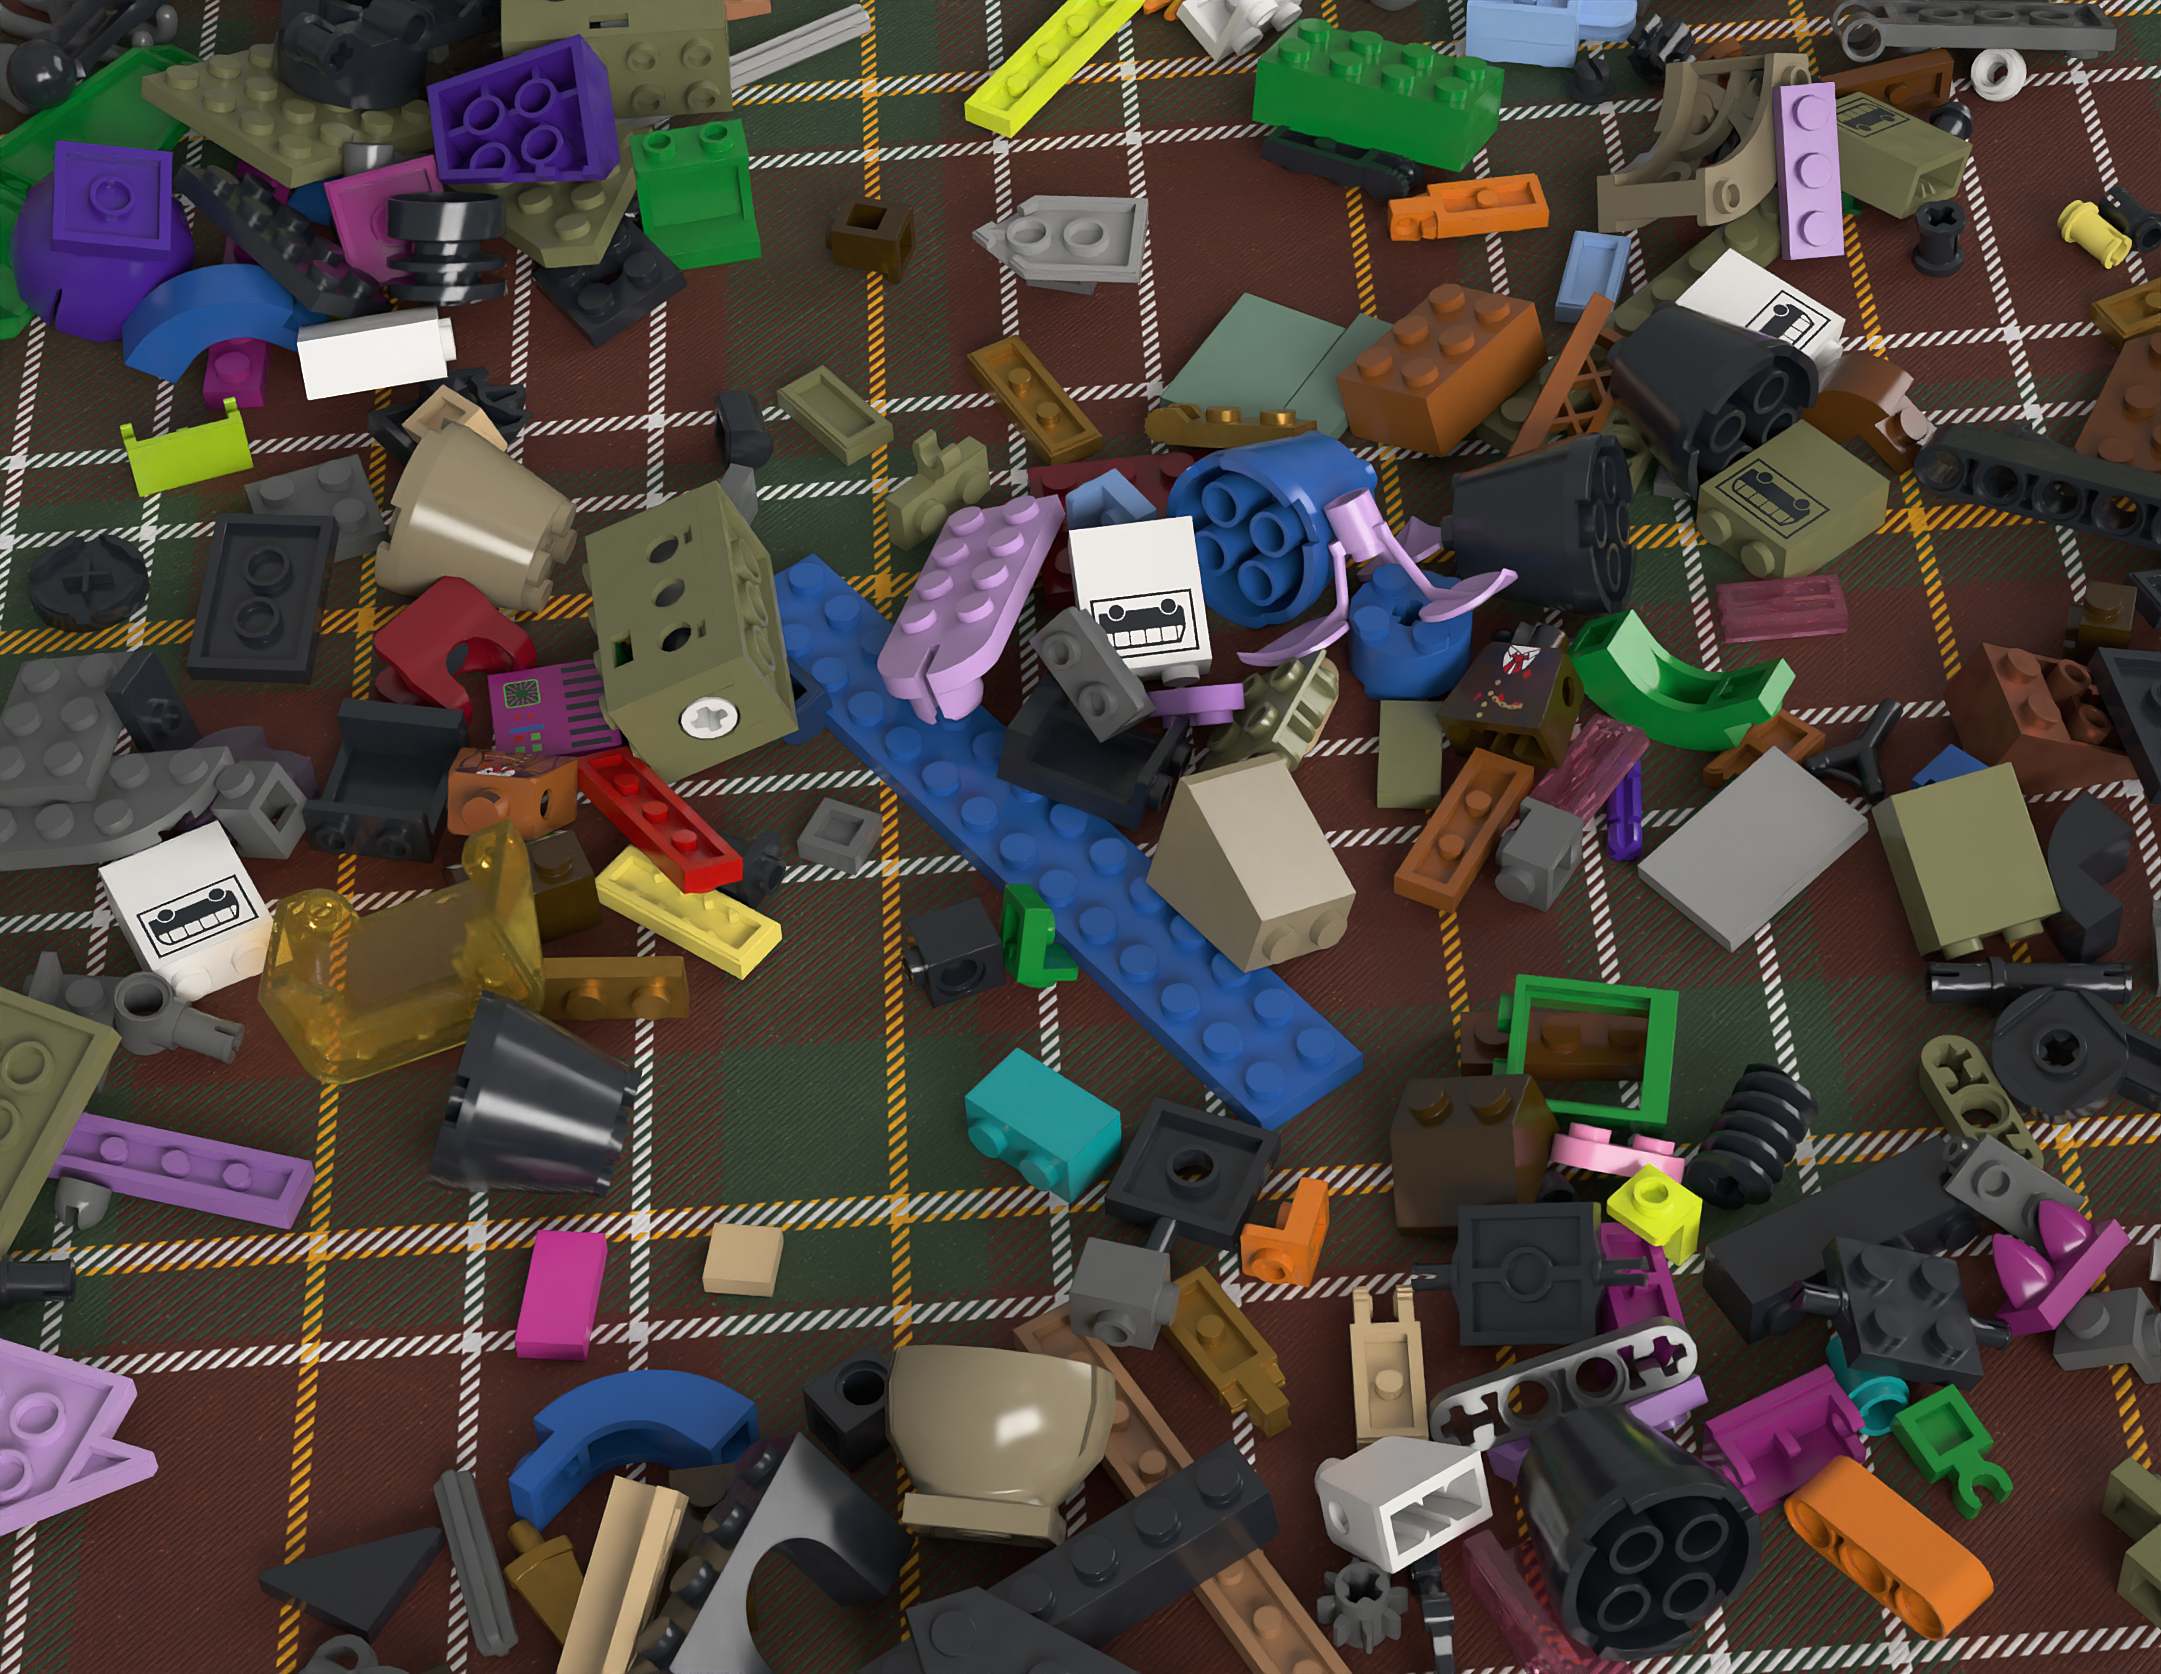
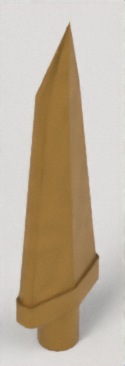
M528 1519L518 1521L511 1526L507 1535L520 1557L505 1567L503 1572L512 1588L517 1589L560 1646L564 1648L585 1578L576 1558V1551L566 1535L545 1542L531 1521Z

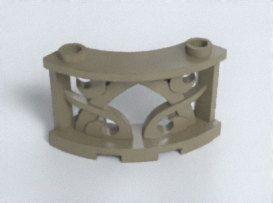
M1769 53L1697 62L1667 63L1662 107L1653 131L1659 137L1649 153H1640L1625 168L1609 175L1597 176L1598 232L1631 231L1646 226L1658 218L1697 215L1699 226L1719 225L1737 219L1760 203L1778 180L1772 87L1811 84V75L1808 70V55ZM1764 70L1763 85H1761L1758 78H1754L1749 82L1753 71ZM1730 74L1726 90L1718 85V75ZM1734 127L1741 138L1740 144L1731 154L1718 163L1699 168L1702 158L1715 151L1726 140Z

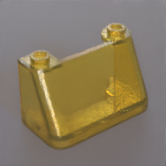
M510 819L474 832L464 843L462 864L470 880L360 918L351 903L343 895L328 889L306 890L278 900L257 1000L302 1066L313 1078L324 1083L336 1085L351 1083L465 1044L482 990L510 996L537 1013L541 1012L547 980L529 854L525 842Z

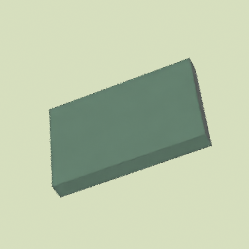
M1245 292L1160 396V408H1167L1168 405L1176 403H1196L1206 415L1205 408L1235 406L1241 408V417L1260 418L1261 410L1284 409L1345 333L1346 328Z

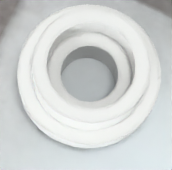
M1988 48L1984 50L1974 60L1971 69V82L1975 91L1989 101L2002 102L2009 100L2024 85L2027 74L2025 61L2014 49ZM2006 65L2008 74L2005 80L1995 84V71L2000 66Z

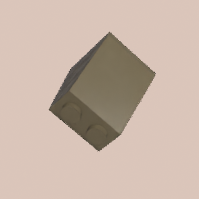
M1273 752L1179 778L1146 883L1244 973L1272 964H1279L1288 959L1320 949H1327L1338 944L1347 929V918L1356 891L1283 760Z

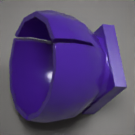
M55 141L53 171L29 189L21 204L8 240L9 260L19 297L48 326L54 320V307L62 288V296L55 321L56 331L96 343L123 339L122 325L144 297L166 281L193 270L195 264L193 236L183 204L172 194V152Z

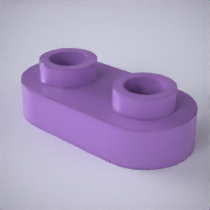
M1243 683L1147 692L1148 697L1157 708L1149 717L1162 716L1163 729L1170 728L1178 715L1189 718V726L1233 722V710L1245 709Z

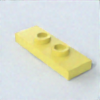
M631 844L595 878L600 903L741 980L782 940L781 925L716 889L703 894L689 893L684 895L637 847Z

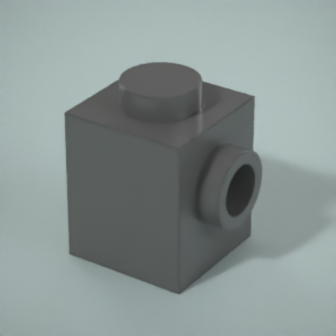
M1088 1237L1069 1290L1071 1332L1100 1339L1111 1346H1134L1153 1350L1161 1324L1169 1326L1173 1324L1179 1304L1180 1285L1171 1283L1170 1254Z

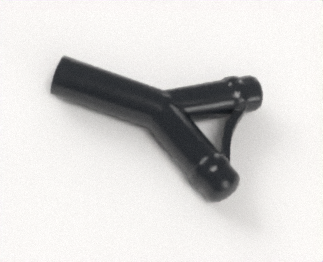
M1891 698L1883 699L1855 741L1824 752L1814 753L1802 761V768L1816 779L1829 778L1851 786L1862 794L1863 800L1869 805L1881 803L1886 798V785L1882 778L1877 752L1904 712L1902 705ZM1856 765L1859 779L1840 770Z

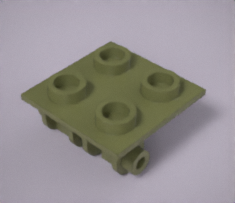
M1321 648L1299 659L1292 656L1282 662L1277 669L1261 676L1258 673H1254L1242 682L1245 709L1233 710V722L1221 723L1210 735L1207 741V747L1210 751L1198 772L1226 766L1256 752L1260 756L1274 752L1283 760L1289 772L1296 770L1309 746L1308 743L1315 736V730L1320 727L1323 718L1338 694L1336 675L1326 668H1318L1327 651Z

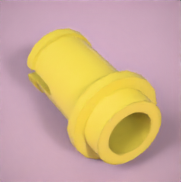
M2081 200L2072 202L2063 210L2057 222L2058 228L2062 230V238L2069 243L2076 241L2098 259L2105 268L2111 269L2112 265L2117 266L2129 253L2132 240L2099 216L2098 206L2094 203H2083Z

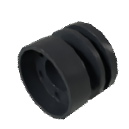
M417 192L385 197V234L397 240L412 242V251L400 252L386 257V266L388 268L412 271V275L387 280L388 296L412 300L428 306L472 305L485 299L503 297L508 294L507 279L492 275H481V271L500 269L507 266L506 256L481 250V241L492 240L506 235V197L498 194L478 192Z

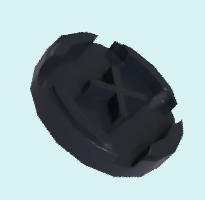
M98 534L100 541L91 540L84 542L83 536L64 540L49 548L32 566L29 574L31 583L28 590L34 612L45 624L64 632L90 633L117 625L130 618L145 602L150 581L143 554L131 542L114 535Z

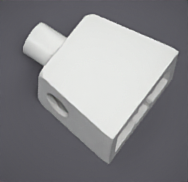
M1401 1436L1383 1437L1344 1460L1337 1458L1326 1459L1320 1464L1314 1479L1315 1489L1321 1501L1327 1534L1331 1541L1369 1563L1380 1567L1384 1571L1393 1574L1493 1516L1480 1450L1475 1448Z

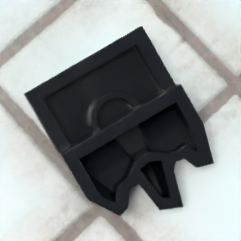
M485 367L447 371L448 377L420 381L418 399L369 412L367 432L406 468L418 443L410 437L402 424L442 385H445L482 408L509 446L533 416V413L524 410L527 394L523 383L489 386V374Z

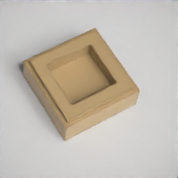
M714 1223L702 1277L705 1292L772 1297L784 1244L782 1228Z

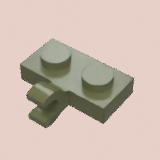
M932 429L913 442L912 450L917 461L918 474L884 498L891 543L906 552L910 551L928 536L935 534L946 523L949 516L975 504L984 494L991 490L987 451L984 444L968 436L957 445L951 443L941 451L937 443L936 432Z

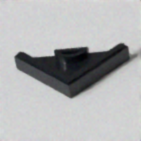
M431 1526L266 1569L260 1574L258 1581L263 1593L347 1634L361 1637L366 1643L371 1645L446 1545L443 1530Z

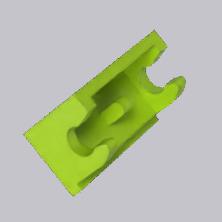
M235 397L223 399L227 419L189 429L188 427L176 429L177 432L138 442L136 441L131 423L120 425L139 497L254 468L243 421L238 411Z

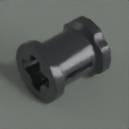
M1948 200L1929 201L1919 206L1915 212V223L1918 232H1920L1919 243L1913 249L1912 263L1916 270L1931 277H1945L1953 275L1961 269L1964 264V250L1959 245L1960 234L1965 230L1967 223L1963 207Z

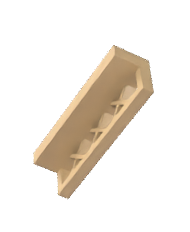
M615 1475L556 1674L628 1673L639 1653L636 1649L638 1639L653 1621L688 1503V1496L676 1490L658 1485L654 1487Z

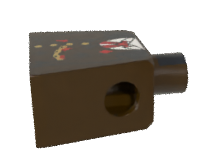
M1539 625L1536 627L1527 645L1494 641L1484 647L1435 716L1457 756L1470 757L1475 748L1478 747L1526 765L1560 769L1564 762L1584 697V685L1566 653L1570 641L1564 632L1551 625Z

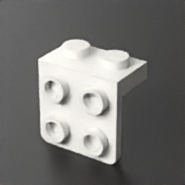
M1186 0L1182 2L1176 15L1217 63L1234 51L1238 56L1247 53L1259 43L1263 33L1272 27L1277 31L1288 27L1302 13V9L1299 7L1302 0Z

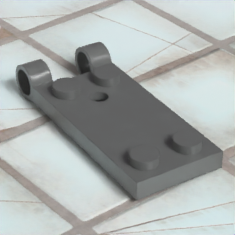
M1835 0L1829 10L1830 24L1835 34L1839 37V42L1849 58L1857 62L1874 60L1883 52L1885 46H1896L1900 53L1908 55L1932 51V47L2065 50V56L2078 59H2092L2098 57V51H2115L2117 34L2116 27L2099 4ZM1860 5L1867 10V12L1851 14L1842 22L1840 27L1838 26V16L1845 7ZM1863 24L1860 28L1852 30L1854 27ZM1874 27L1877 29V38L1869 48L1855 50L1848 46L1847 42L1862 41L1872 33Z

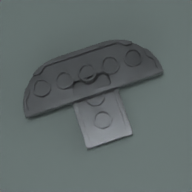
M134 651L23 661L0 717V871L106 862L135 854L161 842L162 839L158 834L159 831L174 826L189 811L192 817L197 818L219 795L220 791L216 787L218 776L228 766L236 763L228 746L112 756L123 723L105 694V690Z

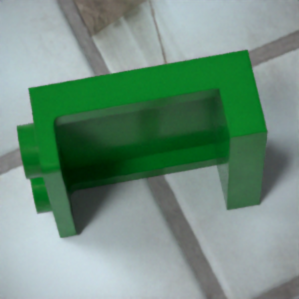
M741 119L713 121L703 125L671 130H656L650 133L629 136L643 233L680 270L762 258L748 166L749 153Z

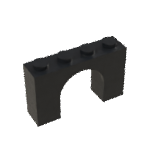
M800 1432L769 1440H758L750 1445L738 1459L735 1466L737 1476L724 1500L719 1502L707 1515L703 1523V1531L705 1532L691 1559L686 1561L673 1576L670 1583L672 1594L659 1617L650 1623L639 1637L636 1646L639 1653L627 1674H775L763 1661L752 1641L746 1615V1597L751 1575L761 1557L768 1550L786 1557L840 1607L886 1598L916 1539Z

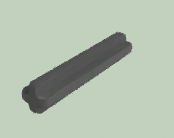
M450 1469L441 1474V1480L434 1484L433 1489L477 1650L484 1657L492 1655L504 1657L510 1654L511 1647L518 1643L519 1635L475 1478L468 1470L455 1472L453 1469Z

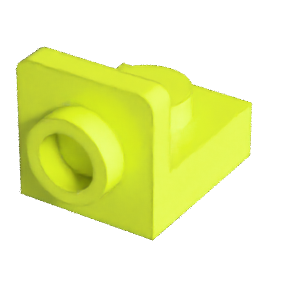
M1647 1163L1608 1198L1606 1206L1608 1215L1651 1245H1662L1665 1257L1677 1266L1682 1265L1697 1251L1703 1200L1652 1164Z

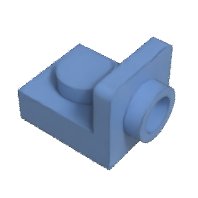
M1116 468L1092 481L1083 483L1066 495L1069 531L1158 520L1157 509Z

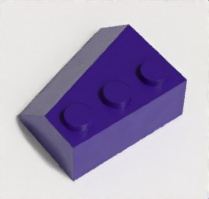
M580 34L427 86L438 177L443 185L606 180L621 160L607 67Z

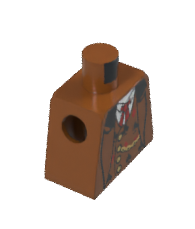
M462 747L449 770L448 832L458 835L531 841L538 840L577 819L578 757ZM546 790L548 793V804L541 803L542 796Z

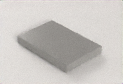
M1773 746L1638 864L1639 878L1732 953L1868 832V819L1776 746Z

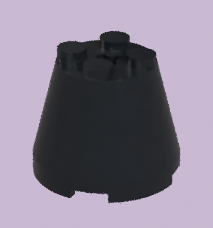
M1669 299L1659 303L1652 311L1650 317L1630 337H1623L1616 341L1606 358V365L1612 370L1610 395L1613 402L1677 487L1696 502H1698L1699 486L1705 483L1702 476L1703 473L1713 478L1797 423L1802 416L1804 408L1808 410L1816 407L1818 398L1819 375L1817 367L1808 355L1791 343L1684 306H1679Z
M1597 432L1580 433L1466 472H1456L1453 474L1451 483L1453 514L1444 515L1442 518L1441 539L1445 551H1455L1457 562L1456 578L1463 581L1480 574L1501 572L1503 568L1516 571L1518 578L1491 597L1589 617H1605L1611 613L1622 612L1626 609L1631 597L1636 569L1637 547L1634 544H1628L1630 539V516L1627 507L1628 503L1634 501V494L1627 460L1621 444L1615 435L1602 436Z
M482 990L425 1184L452 1192L593 1195L605 1199L615 1163L618 1161L629 1124L627 1118L630 1108L632 1109L643 1070L630 1067L510 996Z
M1616 1404L1613 1406L1586 1408L1566 1417L1551 1415L1536 1424L1529 1436L1531 1447L1522 1460L1517 1475V1494L1552 1608L1563 1627L1574 1639L1590 1647L1598 1658L1619 1662L1645 1660L1669 1653L1693 1641L1695 1638L1690 1628L1709 1615L1726 1596L1736 1601L1739 1600L1749 1585L1759 1562L1762 1548V1530L1757 1513L1750 1506L1743 1493L1729 1478L1636 1417L1624 1405Z

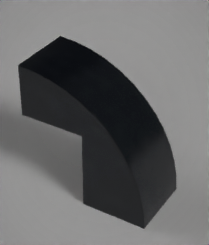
M2088 791L2078 797L2058 819L2050 838L2046 858V866L2061 911L2043 921L2052 942L2068 963H2093L2117 945L2124 904L2103 886L2126 871L2134 830L2133 827Z

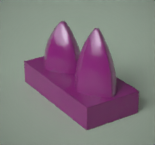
M2041 1200L2038 1206V1222L2042 1243L2047 1252L2044 1258L2035 1249L2018 1239L1998 1233L1992 1235L1995 1268L2001 1286L2008 1297L1993 1316L1998 1321L2004 1320L2010 1324L2007 1329H2011V1337L2054 1330L2130 1242V1238L2115 1218L2090 1223L2079 1211L2064 1203Z

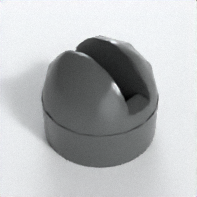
M60 1176L54 1195V1209L57 1218L63 1225L70 1226L77 1212H79V1229L84 1230L93 1227L101 1221L106 1213L113 1191L93 1183Z

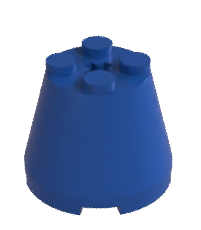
M1308 430L1301 435L1216 451L1188 467L1175 481L1168 498L1166 519L1192 516L1204 603L1231 622L1249 628L1260 629L1267 624L1284 623L1296 618L1309 609L1335 576L1333 556L1327 545L1337 540L1323 507L1337 497L1363 487L1369 488L1375 501L1373 490L1377 486V475L1368 461L1357 458L1350 449L1338 440L1323 435L1316 430ZM1350 554L1345 555V561L1347 560Z

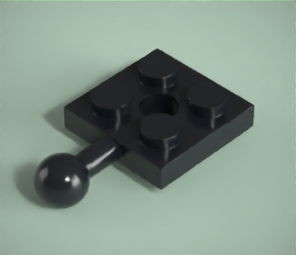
M625 214L600 264L545 268L543 266L531 274L537 289L595 349L687 286L682 271ZM614 274L620 275V277L611 284L605 285L603 283H599L602 279H604L607 276Z
M1154 1097L1104 1197L1105 1214L1150 1227L1151 1230L1142 1246L1145 1249L1170 1254L1177 1237L1180 1236L1233 1252L1243 1227L1247 1223L1281 1151V1134ZM1189 1166H1200L1207 1169L1210 1175L1203 1180L1189 1182L1180 1179L1176 1173Z

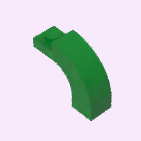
M1633 609L1587 621L1566 652L1584 685V693L1608 715L1650 739L1674 747L1695 751L1736 749L1751 724L1759 725L1765 723L1780 711L1783 705L1781 700L1796 677L1783 657L1728 672H1712L1690 666L1663 649Z

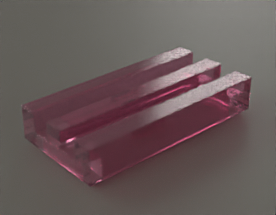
M1838 574L1716 585L1715 603L1716 607L1720 608L1719 619L1721 626H1724L1723 636L1725 643L1847 633L1849 616Z
M1595 713L1569 745L1560 769L1551 768L1528 797L1583 818L1584 828L1651 743L1643 729Z

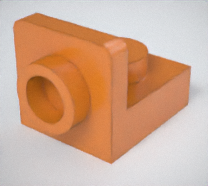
M1301 1177L1293 1203L1283 1201L1281 1204L1276 1229L1254 1224L1244 1225L1240 1236L1244 1274L1258 1277L1271 1284L1289 1283L1310 1287L1330 1224L1328 1181Z

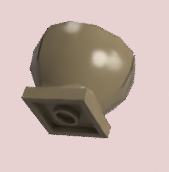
M952 1345L897 1347L893 1352L884 1386L886 1438L912 1485L916 1488L915 1494L905 1493L902 1522L922 1537L1048 1550H1052L1065 1542L1067 1522L1059 1515L1058 1506L1071 1495L1103 1459L1116 1413L1115 1374L1098 1366H1091V1364L1049 1355L995 1348Z

